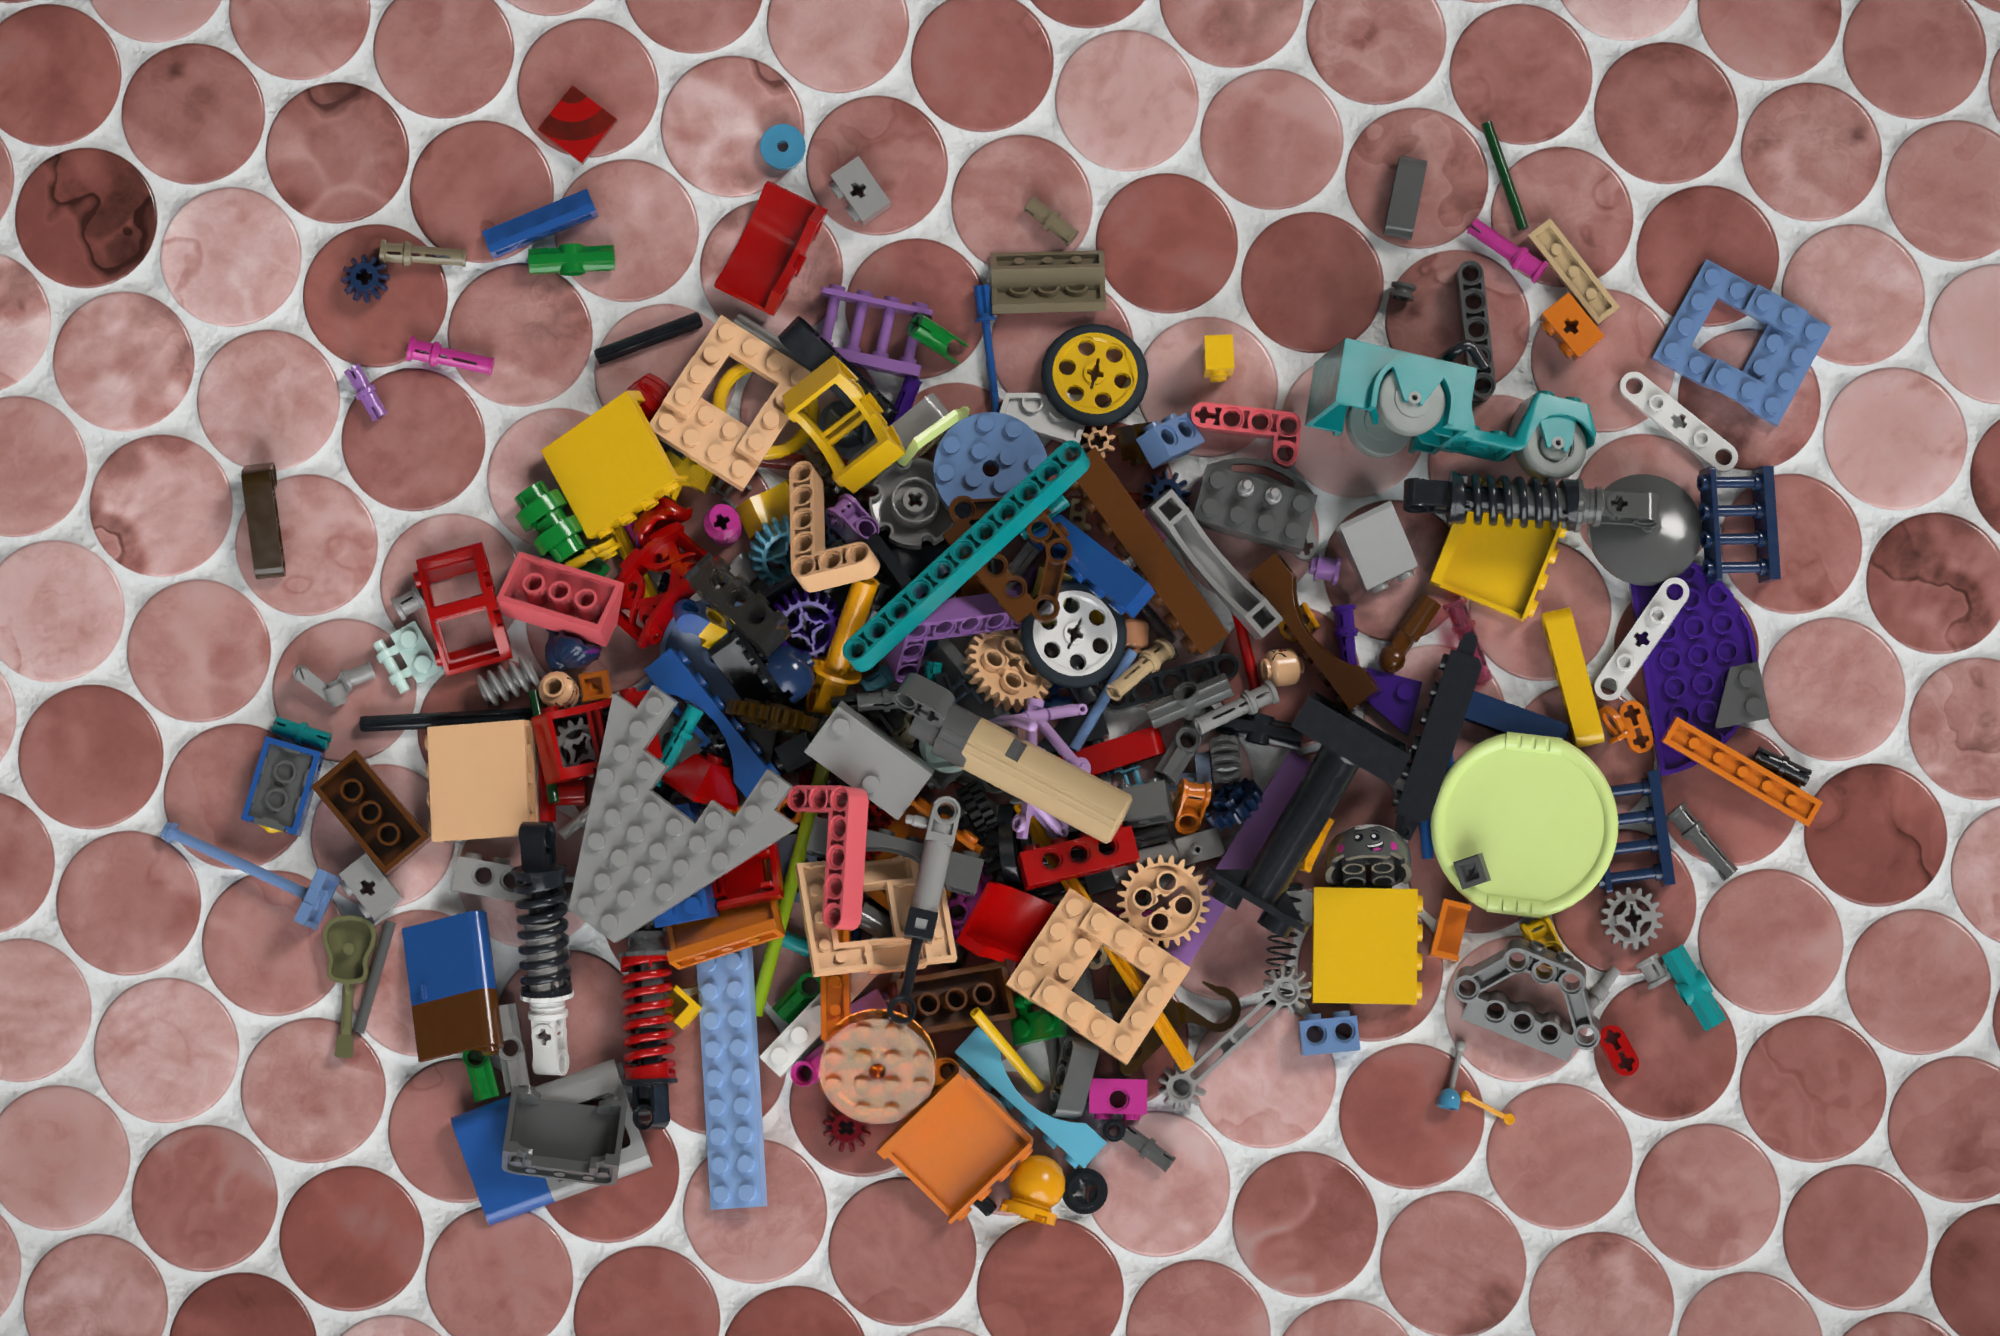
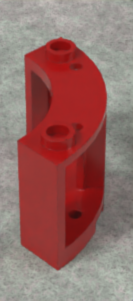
M479 542L417 559L418 571L413 572V577L417 589L422 588L438 648L433 650L438 667H444L446 676L512 659L510 640L502 613L496 601L495 587L483 543ZM477 571L482 594L439 606L435 605L431 583ZM487 610L495 640L449 652L440 622Z
M636 687L619 690L620 696L635 707H638L648 690L637 692ZM612 698L558 710V706H550L541 709L542 714L531 718L546 785L576 780L596 774L595 769L597 771L606 729L602 709L610 707ZM586 713L596 761L563 768L553 720ZM657 733L646 750L660 759L663 758Z

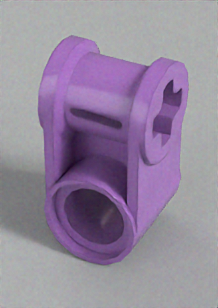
M842 494L834 507H829L824 511L826 523L847 544L868 540L874 533L877 532L879 534L880 529L876 520L850 494Z

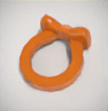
M1604 705L1599 709V715L1603 724L1613 735L1608 740L1610 744L1621 741L1630 735V731L1625 728L1622 718L1613 707ZM1606 713L1614 720L1617 730L1609 722Z

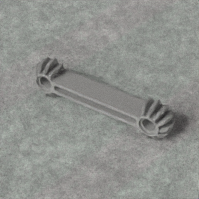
M1280 965V975L1276 971L1271 970L1269 975L1273 980L1265 979L1263 982L1264 986L1271 988V992L1195 1061L1192 1067L1182 1071L1175 1062L1174 1070L1169 1066L1164 1069L1168 1077L1160 1076L1158 1079L1161 1084L1166 1085L1159 1088L1158 1093H1168L1163 1102L1168 1104L1171 1099L1174 1100V1110H1178L1181 1102L1185 1111L1190 1110V1101L1198 1106L1201 1103L1198 1096H1205L1207 1092L1205 1089L1198 1087V1084L1283 1005H1287L1290 1014L1295 1013V1004L1301 1009L1306 1006L1301 998L1310 999L1311 993L1303 989L1311 987L1312 983L1311 981L1302 982L1301 980L1307 973L1303 971L1296 976L1297 966L1295 965L1291 966L1289 973H1287L1285 965ZM1283 982L1291 983L1295 989L1294 995H1283L1280 991V984ZM1273 999L1276 1001V1005L1253 1027L1247 1026V1020L1269 1000ZM1217 1048L1222 1049L1223 1054L1201 1075L1196 1076L1193 1073V1070ZM1176 1080H1186L1190 1086L1189 1092H1179L1175 1087Z

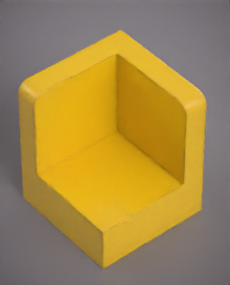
M675 985L673 991L667 996L672 998L674 1003L672 1006L666 1007L665 1012L672 1013L674 1015V1022L681 1029L685 1030L702 1010V1007L683 989Z

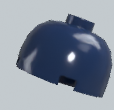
M785 645L779 646L761 657L763 662H770L765 667L783 692L787 691L790 696L793 694L789 698L792 703L796 704L811 691L815 682L812 666L816 663L806 650L801 653L795 647Z

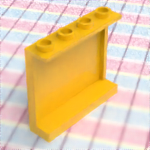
M625 391L540 450L588 539L600 538L602 541L612 537L616 533L615 529L620 525L625 526L637 519L636 514L642 510L647 511L659 504L658 499L664 495L669 496L681 489L680 484L688 479L686 475L678 476L640 407V404L645 401L640 391Z
M1467 512L1465 524L1451 525L1428 584L1522 622L1527 619V616L1533 617L1539 602L1534 600L1538 589L1544 590L1549 577L1548 574H1545L1548 563L1554 564L1559 552V548H1556L1555 545L1558 538H1564L1567 532L1566 529L1561 528L1562 522H1559L1557 530L1550 528V521H1543V528L1536 529L1535 520H1528V526L1521 528L1519 526L1520 519H1513L1512 526L1506 527L1502 514H1498L1497 525L1490 526L1489 513H1483L1481 525H1475L1473 523L1474 512Z
M1312 888L1311 1004L1417 1005V999H1422V982H1417V970H1422V953H1417V941L1422 942L1423 926L1418 924V913L1423 912V896L1418 895V889Z

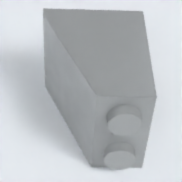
M1391 500L1338 525L1335 533L1364 593L1371 590L1373 594L1379 593L1389 587L1387 582L1396 578L1399 582H1402L1415 575L1413 570L1418 567V563Z

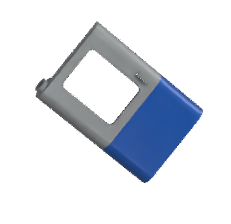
M611 1059L534 1087L540 1093L541 1099L578 1104L606 1093H612L615 1097L621 1098L622 1101H628L625 1126L631 1143L621 1150L618 1179L653 1167L641 1131L633 1123V1109L623 1085L624 1066L622 1062L616 1063L615 1059ZM511 1096L451 1117L453 1130L490 1226L601 1186L517 1175L504 1171L502 1169V1152Z

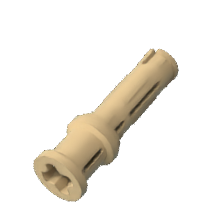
M1164 638L1154 640L1151 648L1140 652L1137 661L1117 679L1107 685L1106 692L1109 697L1118 701L1145 676L1157 673L1164 662L1171 661L1174 658L1175 650L1172 644Z

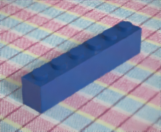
M1060 513L1057 514L1052 521L1054 524L1060 522L1070 534L1067 539L1073 548L1071 560L1066 565L1070 569L1068 573L1080 584L1083 581L1090 584L1091 586L1088 589L1099 599H1102L1104 596L1111 601L1109 606L1122 616L1125 612L1134 618L1156 592L1141 576ZM1044 525L1034 532L1033 535L1044 537L1048 533V528ZM1028 540L1039 552L1044 549L1041 544H1035ZM1054 545L1050 549V554L1054 559L1059 560L1066 556V549L1062 545Z

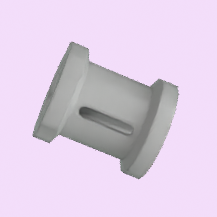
M416 585L412 586V590L404 595L390 599L402 621L407 619V615L421 607L423 609L426 608L425 600Z
M1658 953L1635 964V967L1642 971L1647 980L1648 990L1671 979L1670 974L1665 973L1658 961Z

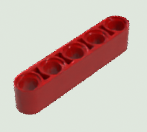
M1152 726L1080 749L1079 752L1074 751V754L1077 757L1086 758L1091 765L1090 774L1098 776L1120 767L1123 768L1133 763L1163 755L1166 749L1159 727L1155 729Z

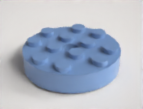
M998 412L974 414L957 422L940 441L933 465L935 488L941 502L948 511L950 503L958 496L965 495L972 499L1002 498L1047 458L1046 451L1037 434L1023 421L1011 415ZM994 462L993 466L999 472L996 476L988 477L983 473V468ZM960 504L955 508V514L959 518H967L971 515V508L966 504Z

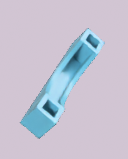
M978 1026L955 1051L959 1056L955 1061L967 1072L971 1068L980 1075L977 1079L980 1084L988 1091L995 1088L1001 1094L998 1100L1009 1110L1016 1107L1023 1114L1020 1119L1033 1130L1037 1126L1045 1133L1041 1138L1053 1149L1059 1146L1064 1150L1066 1154L1063 1158L1075 1169L1079 1165L1085 1168L1107 1143L1086 1123L1056 1119L1040 1112L1029 1104L1015 1089L1007 1076L1000 1050Z

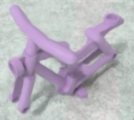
M1027 698V708L1023 713L1003 715L988 720L1000 727H1019L1025 729L1026 741L1036 746L1038 728L1065 761L1088 773L1091 772L1089 761L1086 758L1077 757L1047 722L1055 719L1085 715L1088 710L1085 704H1068L1045 709L1043 708L1044 700ZM1022 800L1020 815H1015L1012 821V829L1017 832L1016 838H1028L1032 815L1045 828L1049 837L1068 836L1069 824Z

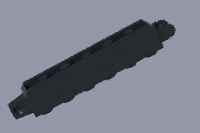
M1473 632L1463 634L1457 650L1451 649L1449 654L1443 653L1438 668L1443 671L1440 682L1434 680L1429 697L1434 698L1431 708H1424L1419 723L1425 725L1421 736L1415 735L1411 746V751L1415 752L1412 764L1407 763L1403 769L1401 778L1406 781L1402 791L1396 790L1392 806L1396 807L1395 813H1397L1394 831L1405 840L1410 841L1419 822H1424L1431 817L1482 668L1479 658L1473 657L1477 647L1476 643H1478V636L1473 634Z

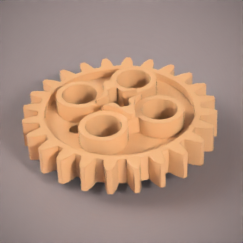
M1012 629L980 633L974 636L968 643L969 647L964 651L967 657L963 660V663L969 667L965 670V673L973 675L969 683L979 686L976 693L984 692L986 694L984 701L992 698L995 708L1002 703L1005 711H1008L1013 706L1015 712L1018 713L1022 708L1026 711L1027 698L1043 700L1047 696L1052 684L1040 676L1029 663L1021 642V630L1016 634L1013 633Z
M1160 854L1158 863H1153L1152 859L1147 857L1148 866L1146 867L1137 862L1139 871L1135 873L1128 870L1127 872L1132 879L1131 881L1122 880L1121 883L1127 889L1117 893L1125 897V901L1117 903L1118 907H1123L1126 910L1119 917L1128 918V925L1134 926L1148 940L1149 938L1153 939V943L1158 945L1159 941H1163L1165 948H1168L1170 940H1174L1176 945L1180 946L1181 936L1190 941V930L1196 933L1200 932L1196 923H1206V920L1201 916V912L1210 911L1208 907L1203 906V902L1210 900V896L1202 895V891L1206 890L1208 885L1198 884L1203 875H1192L1195 869L1194 865L1186 870L1184 868L1185 859H1182L1178 865L1174 864V855L1170 856L1168 862H1164ZM1165 873L1172 874L1176 879V884L1171 889H1164L1159 884L1160 877ZM1185 886V891L1169 901V908L1165 909L1164 906H1161L1148 916H1142V912L1159 901L1157 897L1159 894L1166 897L1179 887ZM1145 889L1151 893L1152 900L1148 905L1142 906L1136 902L1135 895L1139 890ZM1181 897L1189 898L1192 902V908L1187 913H1180L1175 907L1176 901ZM1162 913L1168 918V925L1164 929L1153 927L1151 920L1155 914Z

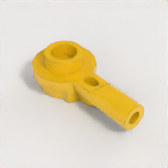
M612 536L591 545L590 548L584 550V554L565 562V564L579 569L595 558L601 557L602 561L610 559L618 554L616 549L620 547V544L615 542Z

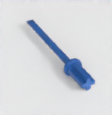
M985 284L974 286L977 318L974 319V322H982L992 412L999 413L1000 404L990 321L997 320V317L992 314L990 285Z

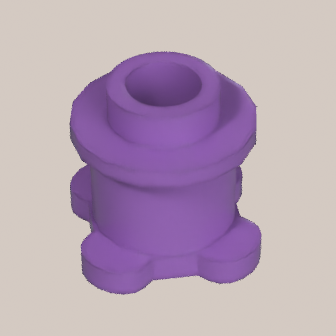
M1319 553L1317 558L1312 557L1309 574L1314 575L1313 581L1317 579L1331 581V585L1335 586L1338 580L1342 557L1338 556L1336 559L1323 557L1322 553Z

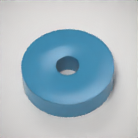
M778 124L770 127L764 133L760 142V151L767 165L776 170L786 171L795 168L801 163L805 156L806 145L803 135L797 128L788 124ZM786 143L788 149L785 152L779 151V144Z

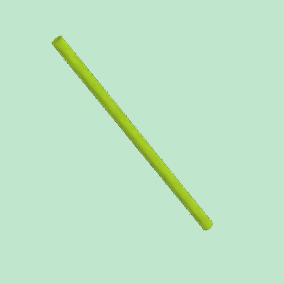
M818 762L811 785H826L830 771ZM803 812L783 885L784 898L779 899L778 903L785 932L798 888L795 867L797 863H805L807 845L815 816L818 814ZM784 937L768 941L755 987L756 1016L758 1017L763 1016Z

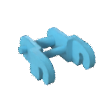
M1135 763L1131 764L1132 768L1126 770L1120 767L1104 773L1105 777L1120 773L1125 784H1130L1126 773L1132 771L1136 785L1144 784L1138 771L1141 765L1136 766Z

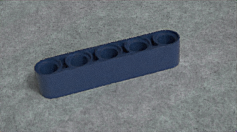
M1477 691L1473 692L1464 721L1501 734L1515 732L1559 737L1566 740L1570 726L1563 722ZM1431 697V700H1430V703H1429V707H1430V708H1431V705H1432V702H1433V699H1434V698H1432V697Z

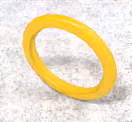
M737 363L727 370L717 383L713 393L712 405L727 413L726 401L731 387L738 379L753 371L741 363ZM817 398L805 406V412L816 424L818 423L819 415ZM800 427L797 433L786 442L771 446L764 459H779L791 455L802 448L811 437Z

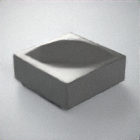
M1483 853L1453 862L1462 890L1491 881Z

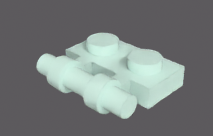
M416 621L390 634L395 643L394 646L387 648L383 639L373 644L377 652L376 658L380 664H384L390 675L389 681L392 686L396 685L400 694L410 690L406 679L413 676L417 684L420 685L444 671L441 666H437L434 653ZM398 654L402 655L408 666L403 670L399 669L393 658Z

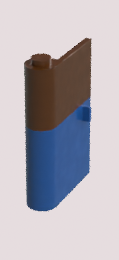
M469 911L403 928L402 935L418 1062H425L469 1050L482 1052L483 1056L498 1054L499 1049L504 1047L487 913L485 911Z

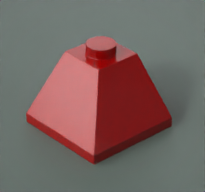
M708 752L707 756L693 754L663 774L661 778L663 782L692 801L708 805L711 800H715L726 809L737 811L738 800L733 769L724 764V758L710 752Z

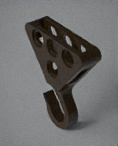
M1114 966L1109 970L1107 979L1113 1020L1118 1023L1119 1015L1129 1010L1135 998L1132 993L1126 1000H1119L1115 997V987L1119 984H1125ZM1202 981L1203 985L1217 995L1225 997L1230 1002L1231 1015L1225 1022L1213 1023L1183 1002H1176L1172 998L1163 1009V1013L1175 1031L1184 1023H1193L1211 1032H1224L1232 1028L1238 1021L1241 1013L1240 1001L1232 990ZM1153 1026L1138 1047L1136 1056L1132 1057L1127 1065L1118 1060L1119 1070L1123 1075H1133L1163 1044Z

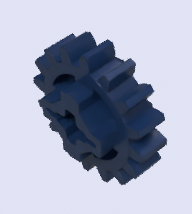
M1244 778L1241 782H1233L1232 785H1229V783L1220 787V790L1215 791L1216 795L1210 798L1204 817L1213 829L1217 827L1219 830H1222L1225 826L1230 829L1234 823L1240 825L1247 820L1246 818L1252 817L1250 813L1259 809L1257 804L1263 802L1261 796L1264 794L1254 779L1249 781L1247 778Z

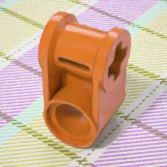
M1186 778L1180 779L1173 802L1174 823L1179 833L1190 835L1200 828L1206 807L1209 805L1212 787L1210 782L1200 784L1188 782Z

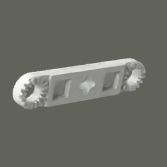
M1629 372L1623 376L1619 383V391L1624 399L1628 400L1709 466L1715 467L1718 472H1727L1736 465L1738 453L1730 443L1639 372ZM1629 379H1637L1642 387L1640 393H1629L1626 389V382ZM1680 415L1685 418L1683 420L1685 428L1680 426L1677 429L1673 428L1674 421L1671 417L1678 418ZM1718 450L1729 452L1731 455L1729 464L1720 465L1716 461L1715 455Z
M1676 577L1669 578L1661 585L1597 677L1594 687L1596 694L1601 699L1606 701L1618 699L1689 598V587L1684 580ZM1673 584H1678L1683 588V595L1678 600H1671L1667 596V589ZM1644 632H1647L1649 644L1647 646L1644 644L1640 647L1636 646L1637 639L1634 638L1637 633L1642 635ZM1608 678L1614 679L1617 682V690L1611 695L1604 694L1601 689L1602 682Z

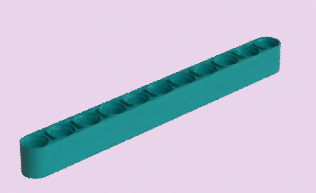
M1070 440L1061 444L845 642L842 649L844 657L851 666L859 672H865L876 665L1075 483L1090 466V459L1080 443ZM1078 455L1074 461H1069L1073 456ZM1057 475L1055 479L1048 481L1051 476ZM1036 494L1033 499L1026 501L1030 495ZM1014 514L1011 519L1005 520L1008 515ZM993 533L990 538L984 540L986 535ZM971 553L968 558L962 560L964 555ZM950 572L946 578L941 579L945 573ZM928 592L926 597L919 599L923 593ZM906 612L904 617L898 619L901 613ZM885 631L882 637L876 638L879 633ZM863 651V654L860 657L855 658L857 653Z

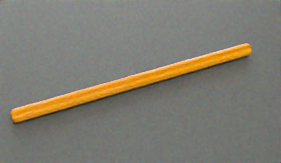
M1022 803L1014 804L1013 806L1015 812L1019 815ZM1032 815L1029 834L1036 844L1039 843L1040 848L1051 845L1050 841L1053 839L1048 836L1045 828ZM1044 856L1052 869L1057 867V861L1053 856ZM1078 878L1061 882L1066 891L1071 888L1092 902ZM1101 945L1136 999L1145 983L1135 967ZM1162 1011L1153 1027L1182 1071H1186L1195 1064V1061Z

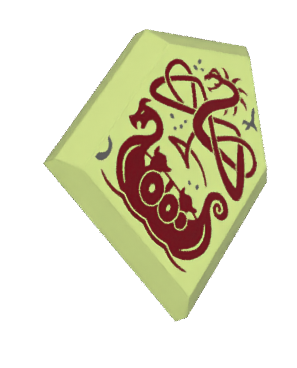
M968 406L952 410L913 438L905 449L906 454L900 457L897 462L902 466H907L939 443L952 426L968 417L970 412Z

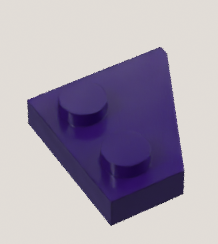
M1366 668L1383 690L1367 703L1374 707L1386 720L1388 719L1396 726L1401 733L1409 736L1422 682Z

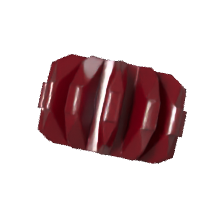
M839 1104L841 1115L838 1116L831 1109L828 1113L835 1119L834 1122L823 1120L824 1125L832 1126V1130L824 1131L823 1136L834 1134L835 1137L828 1144L832 1147L838 1140L841 1141L838 1147L839 1152L844 1151L845 1142L849 1143L850 1151L855 1152L853 1141L856 1140L863 1147L865 1142L859 1138L860 1134L864 1136L871 1135L870 1131L862 1130V1126L870 1125L871 1121L865 1120L860 1122L859 1119L866 1112L862 1109L854 1116L853 1113L856 1107L854 1104L850 1105L849 1114L845 1113L844 1105ZM842 1121L846 1123L852 1121L855 1124V1127H852V1129H855L852 1135L848 1133L842 1135L839 1132V1129H842V1127H839Z

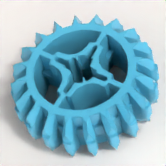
M783 514L782 521L772 517L773 524L770 526L762 523L764 531H755L754 535L757 540L750 541V547L753 549L749 551V557L753 560L751 562L752 569L758 571L757 577L761 580L764 579L768 586H771L773 583L776 585L792 573L790 549L788 550V544L790 546V520L786 514ZM766 561L781 563L784 569L774 568Z

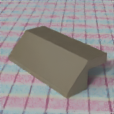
M1104 250L991 253L992 314L1106 311Z

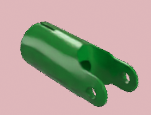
M922 313L915 315L910 321L912 324H909L907 327V334L949 362L960 365L957 360L949 356L947 352L948 344L951 340H955L969 348V345Z

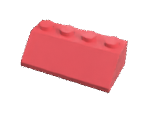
M519 551L496 600L503 616L558 633L563 630L565 635L606 647L618 622L624 584L620 581Z

